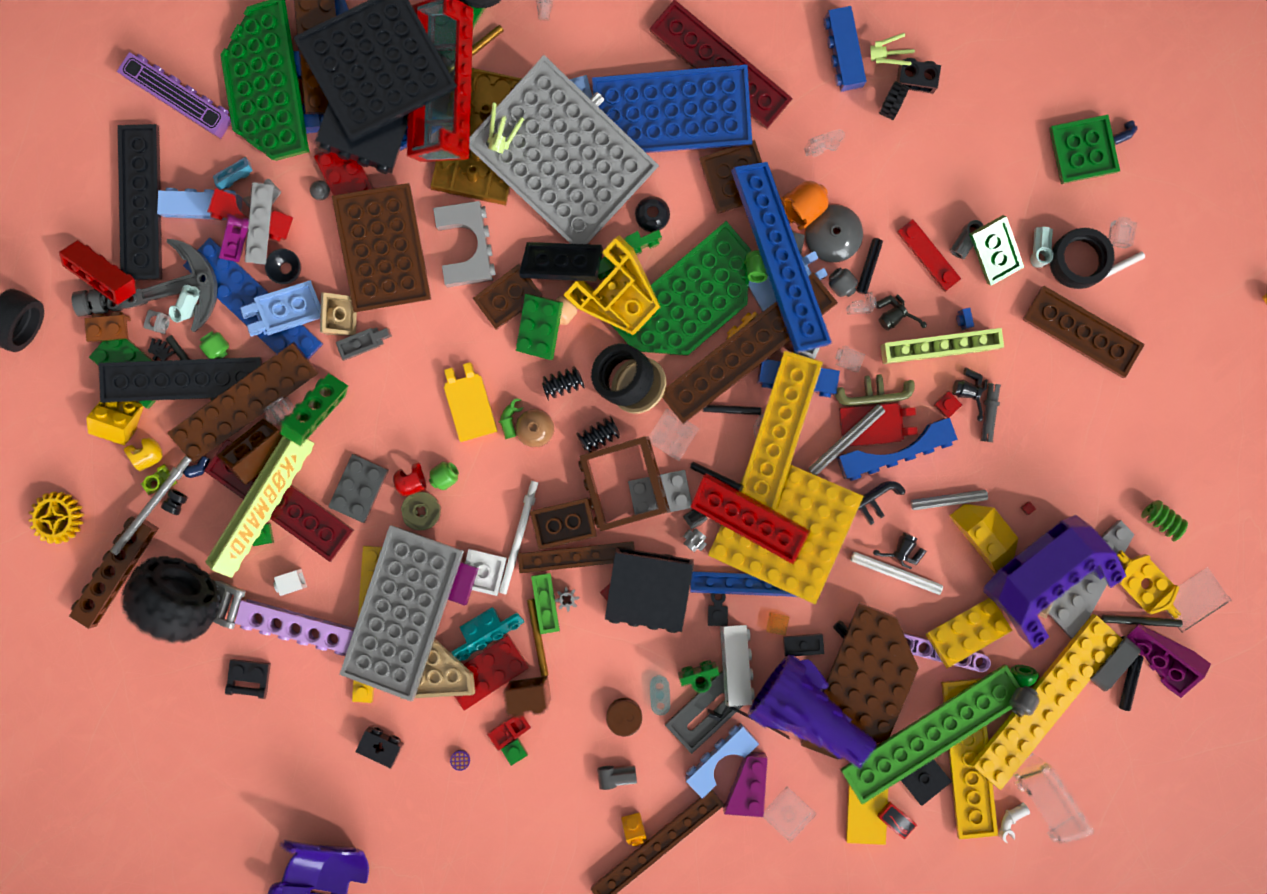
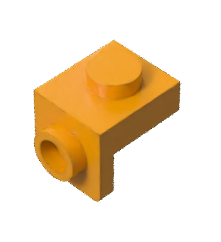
M640 812L621 817L628 845L638 846L643 844L647 837Z

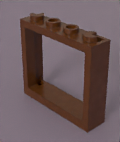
M649 436L579 456V468L581 472H584L586 478L584 479V486L587 491L589 490L591 496L589 504L591 509L595 510L596 517H594L596 527L600 528V531L671 512ZM640 445L658 509L606 523L589 460Z

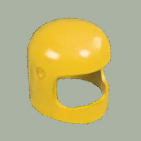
M153 438L142 439L143 448L137 449L133 445L124 448V452L138 471L151 467L162 459V449Z

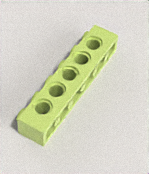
M1002 328L888 342L880 345L883 364L998 350L1004 348Z

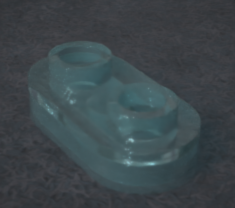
M657 675L650 681L651 709L657 715H665L670 710L669 682L662 675ZM662 683L663 688L657 689L656 685ZM660 702L664 704L662 709L657 707V704Z

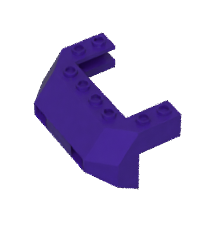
M1073 515L1059 522L1002 567L984 586L983 592L1007 613L1019 636L1035 649L1049 638L1037 616L1038 613L1046 609L1071 587L1078 584L1090 572H1094L1095 576L1100 580L1104 577L1110 588L1120 583L1126 577V574L1116 552L1092 526L1079 516Z

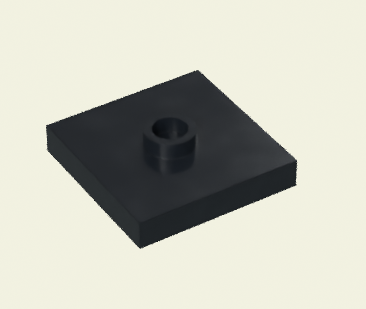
M934 759L901 780L921 806L952 782Z

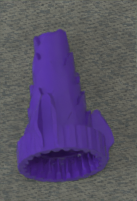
M793 655L786 656L760 689L747 716L764 728L768 726L792 732L801 739L808 740L819 747H824L840 759L843 757L860 769L875 749L876 742L865 732L851 723L852 719L843 714L840 708L820 690L827 689L829 684L809 659L799 660Z

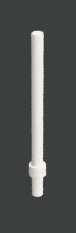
M531 480L528 493L524 496V507L499 593L507 594L531 507L535 504V493L539 482Z

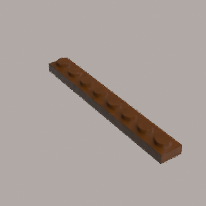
M713 790L705 797H700L591 887V891L594 894H617L721 809L724 803Z

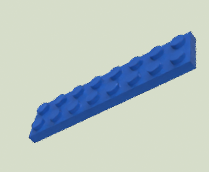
M209 237L198 251L206 257L214 270L217 280V298L246 326L258 322L257 315L243 319L240 307L252 304L255 297L268 294L269 292L237 262L220 259L221 247ZM187 261L183 266L190 273H192L190 265ZM203 275L202 282H205L206 277ZM303 324L271 335H264L263 332L257 335L276 354L292 342H295L308 360L323 345Z

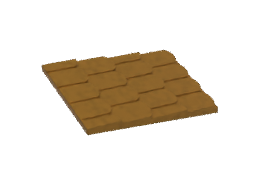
M472 68L470 137L491 114L493 102L496 103L497 108L522 78ZM454 91L450 94L446 115L453 119ZM443 126L444 129L453 132L452 126ZM470 149L469 159L436 161L431 182V190L505 206L510 191V186ZM438 150L437 156L454 154L444 150Z

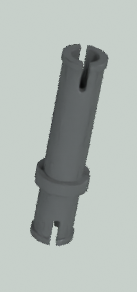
M988 383L987 400H984L986 407L980 441L985 442L988 434L987 442H993L997 406H1000V402H998L1000 384H995L993 392L994 384Z

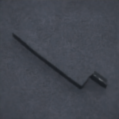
M726 706L722 714L708 709V713H710L708 717L717 721L721 720L727 708L748 717L747 713L732 706ZM768 727L790 740L789 736L777 729Z

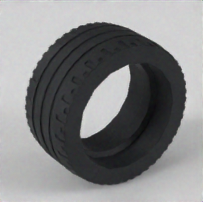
M1079 228L1068 232L1055 243L1052 249L1054 256L1049 265L1053 276L1061 284L1073 289H1084L1099 283L1109 274L1114 264L1115 252L1111 241H1109L1106 235L1093 228ZM1074 241L1088 243L1095 249L1098 255V268L1094 274L1088 277L1074 274L1065 263V249Z
M8 289L0 294L1 348L11 352H18L27 347L36 337L44 318V306L39 300L16 289Z
M623 343L605 348V350L599 353L591 369V380L596 391L609 402L619 406H630L639 402L648 394L654 381V370L649 359L637 348ZM634 359L636 362V373L633 380L623 389L611 391L609 378L612 370L624 360Z

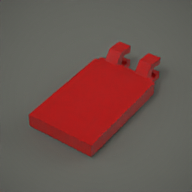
M898 403L881 405L885 409V413L849 446L902 442L904 436L918 435L917 427L903 428L902 417L916 415L915 407L902 409ZM876 405L839 408L841 436L843 437Z

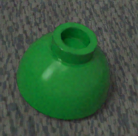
M1015 665L1010 670L1020 687L1032 686L1039 676L1034 668L1026 665Z

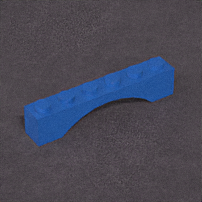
M944 418L926 425L923 432L914 442L897 452L875 455L854 450L836 458L844 479L850 478V481L861 478L862 473L868 472L870 475L879 472V467L886 465L887 468L898 465L897 461L905 459V462L916 458V454L923 452V455L935 452V447L941 446L943 449L952 446V441L958 439L951 419Z

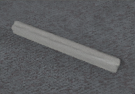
M879 404L876 405L809 467V471L814 475L820 473L885 413V409Z

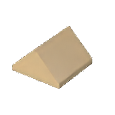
M321 293L320 332L326 335H355L357 312L354 313L351 296Z

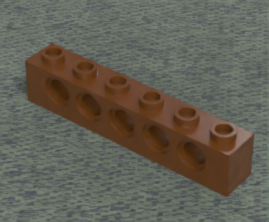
M132 516L126 520L123 525L124 530L113 541L114 545L137 516ZM144 520L134 533L136 541L132 542L130 538L122 548L126 553L124 559L121 557L120 552L117 555L113 554L110 550L105 553L102 558L103 563L92 574L93 579L85 585L81 592L82 596L72 605V612L69 617L88 629L99 624L159 528ZM111 566L115 568L114 575L110 573ZM100 583H103L105 586L103 592L100 590ZM90 599L94 602L93 608L89 605Z

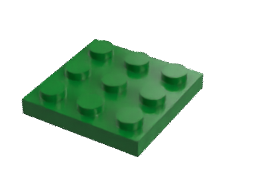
M1109 115L1054 125L1049 128L1061 184L1120 172Z

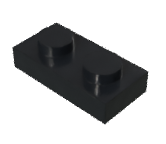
M823 634L783 636L785 657L788 655L824 654Z

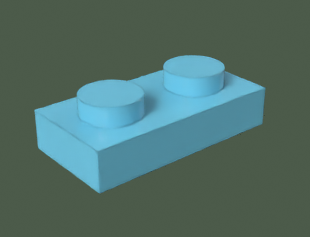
M244 157L215 174L213 179L216 187L219 190L229 188L235 181L249 176L253 171L251 163L247 157Z

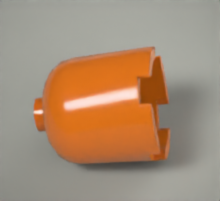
M804 181L781 197L789 223L795 222L798 225V230L805 229L828 208V191L822 184L819 185L814 181Z

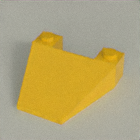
M619 235L602 252L617 267L596 290L585 281H576L564 296L578 309L634 335L660 308V305L634 248Z

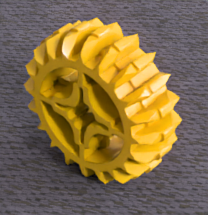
M54 491L50 494L45 493L43 498H37V503L31 505L34 511L28 512L32 515V518L27 520L33 522L30 529H36L34 535L40 536L41 541L47 540L49 544L54 542L61 544L62 541L68 542L70 538L76 536L75 532H80L81 529L78 525L84 523L80 520V517H83L84 514L79 513V510L83 507L76 506L78 500H72V495H65V492L57 493ZM63 506L66 508L68 513L64 512ZM62 516V518H58L57 520L50 519L51 517ZM68 520L67 526L64 529L65 522Z

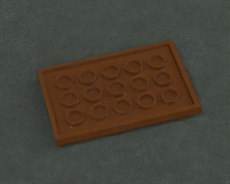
M410 183L332 196L354 313L432 300Z

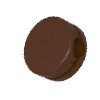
M617 699L611 703L607 710V725L618 736L626 737L633 735L641 727L642 710L632 699Z

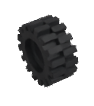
M895 81L885 98L879 114L894 120L905 100L909 87Z

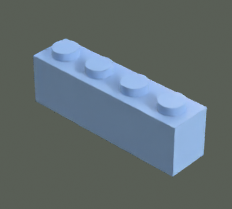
M166 188L165 191L158 190L157 214L164 218L214 219L210 217L211 213L207 212L214 190L205 189L204 192H197L196 189L189 188L185 189V191H178L175 188ZM224 190L235 195L236 204L242 212V197L236 194V191Z

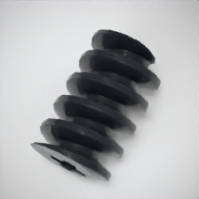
M575 366L572 367V373L568 369H565V375L558 371L557 378L553 374H550V380L543 376L542 385L548 401L549 394L554 399L557 397V392L564 396V389L569 394L571 393V387L579 391V384L585 389L580 372Z
M611 416L610 422L606 418L603 419L604 425L596 422L597 429L590 425V432L583 429V436L578 432L576 433L584 450L591 453L592 446L597 450L599 449V442L605 446L606 439L613 442V435L618 439L620 438V433Z

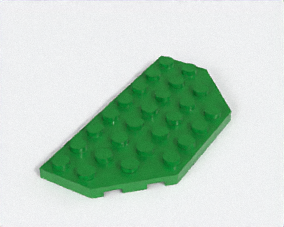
M267 0L248 6L243 13L245 17L241 24H237L230 37L232 39L230 44L220 54L232 131L242 136L247 142L261 150L274 161L308 153L309 146L285 0Z
M725 221L651 284L660 308L634 335L613 325L611 326L628 345L637 348L641 352L688 356L747 306L749 279L747 266L744 264L745 256L751 252V249L729 223Z

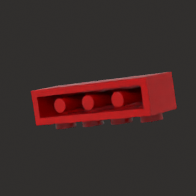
M77 240L59 251L63 267L115 304L119 305L136 293L133 277L125 274L117 265L108 262L101 254L98 255L90 246L84 245Z

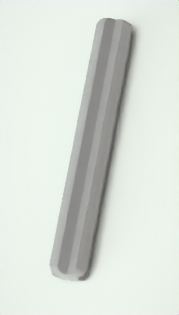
M987 490L914 499L911 500L912 510L985 501L988 500Z

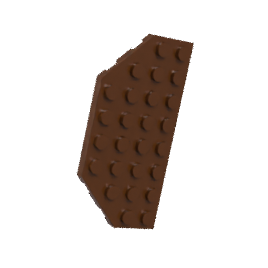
M859 602L826 682L829 685L827 689L822 690L829 700L840 708L843 714L852 719L851 723L869 735L876 744L890 737L919 669L896 616ZM802 739L801 746L837 760L840 759L824 747H819L808 740Z

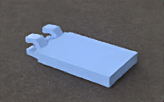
M815 251L805 257L801 255L808 276L812 274L808 265L819 258ZM825 268L814 273L819 280L828 275ZM769 277L761 283L749 281L748 287L762 312L777 301Z
M311 280L255 297L252 304L240 307L243 319L257 315L259 320L247 325L251 337L262 332L264 335H271L320 319L321 305Z

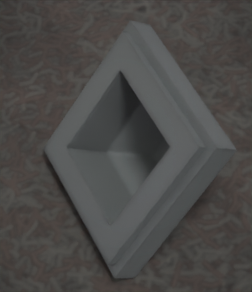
M692 510L683 516L691 529L701 526L708 519L696 510Z

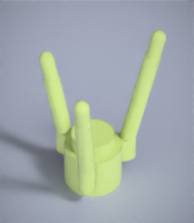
M901 33L882 41H875V45L870 46L871 62L876 61V64L911 65L910 61L884 58H887V55L914 53L915 50L887 51L886 46H882L904 37L905 33Z
M493 102L489 138L487 141L489 143L488 149L503 153L504 149L508 150L510 142L520 128L524 118H520L505 142L506 137L501 136L506 120L505 116L501 119L497 134H494L496 103Z

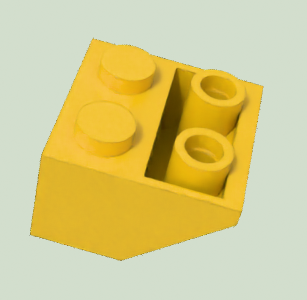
M99 401L86 417L88 434L125 446L135 434L144 408L143 405L134 401L101 403Z

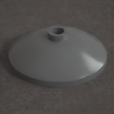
M828 205L824 213L806 227L805 239L810 251H815L819 259L831 263L842 262L852 257L861 246L863 227L858 216L849 208L842 205ZM838 228L839 234H835L833 229Z

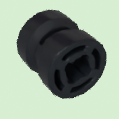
M170 489L167 494L168 498L163 501L161 508L171 514L179 515L181 506L186 503L188 497L181 492Z

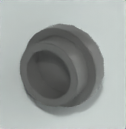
M319 180L311 184L310 193L316 200H324L329 196L330 188L327 183Z

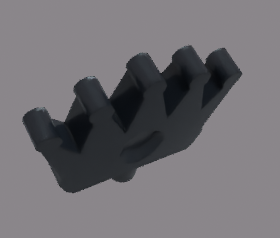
M151 339L148 352L154 354L153 360L156 361L159 357L161 361H167L170 356L175 354L174 351L169 353L171 346L166 348V341L161 344V339H158L156 343L155 339Z

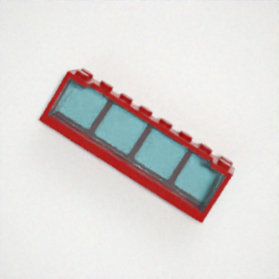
M426 0L414 4L412 7L457 88L451 93L408 114L407 156L420 162L469 159L473 8L459 0Z

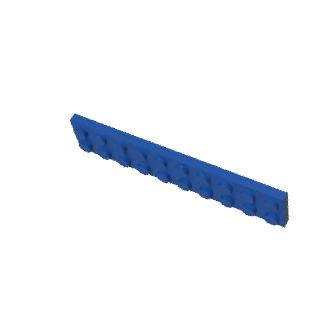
M768 162L734 167L731 172L795 353L830 345L832 342Z

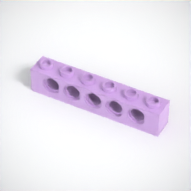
M249 599L240 602L235 624L241 625V629H257L263 635H271L272 633L278 635V638L282 640L294 639L300 645H316V649L327 651V649L335 650V654L346 656L355 629L350 626ZM257 613L261 614L263 618L261 623L257 622L255 618ZM275 618H278L281 621L280 628L275 626ZM294 623L300 626L299 633L293 630ZM313 628L319 631L318 638L312 636ZM332 633L337 635V643L331 641L330 635Z

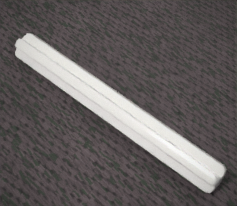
M852 553L851 562L938 595L943 590V585L860 553Z

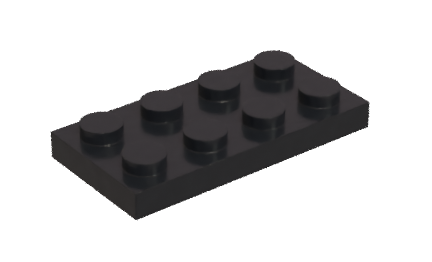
M527 242L519 275L521 278L597 281L603 247L602 245Z

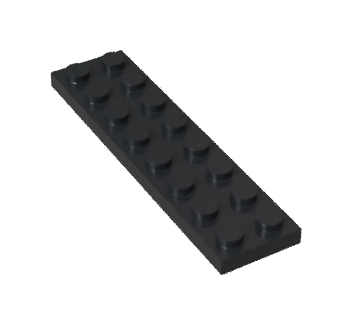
M157 124L118 125L120 270L125 274L131 275L134 280H162L161 215L157 214L158 190H160L159 126Z
M262 358L99 363L100 402L216 398L262 365Z

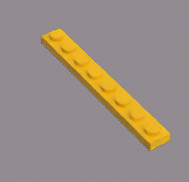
M363 546L358 618L382 547ZM354 680L352 702L372 703L374 687Z

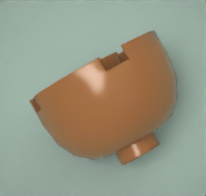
M530 409L523 412L518 418L516 434L524 445L541 447L552 439L554 423L546 412L539 409Z

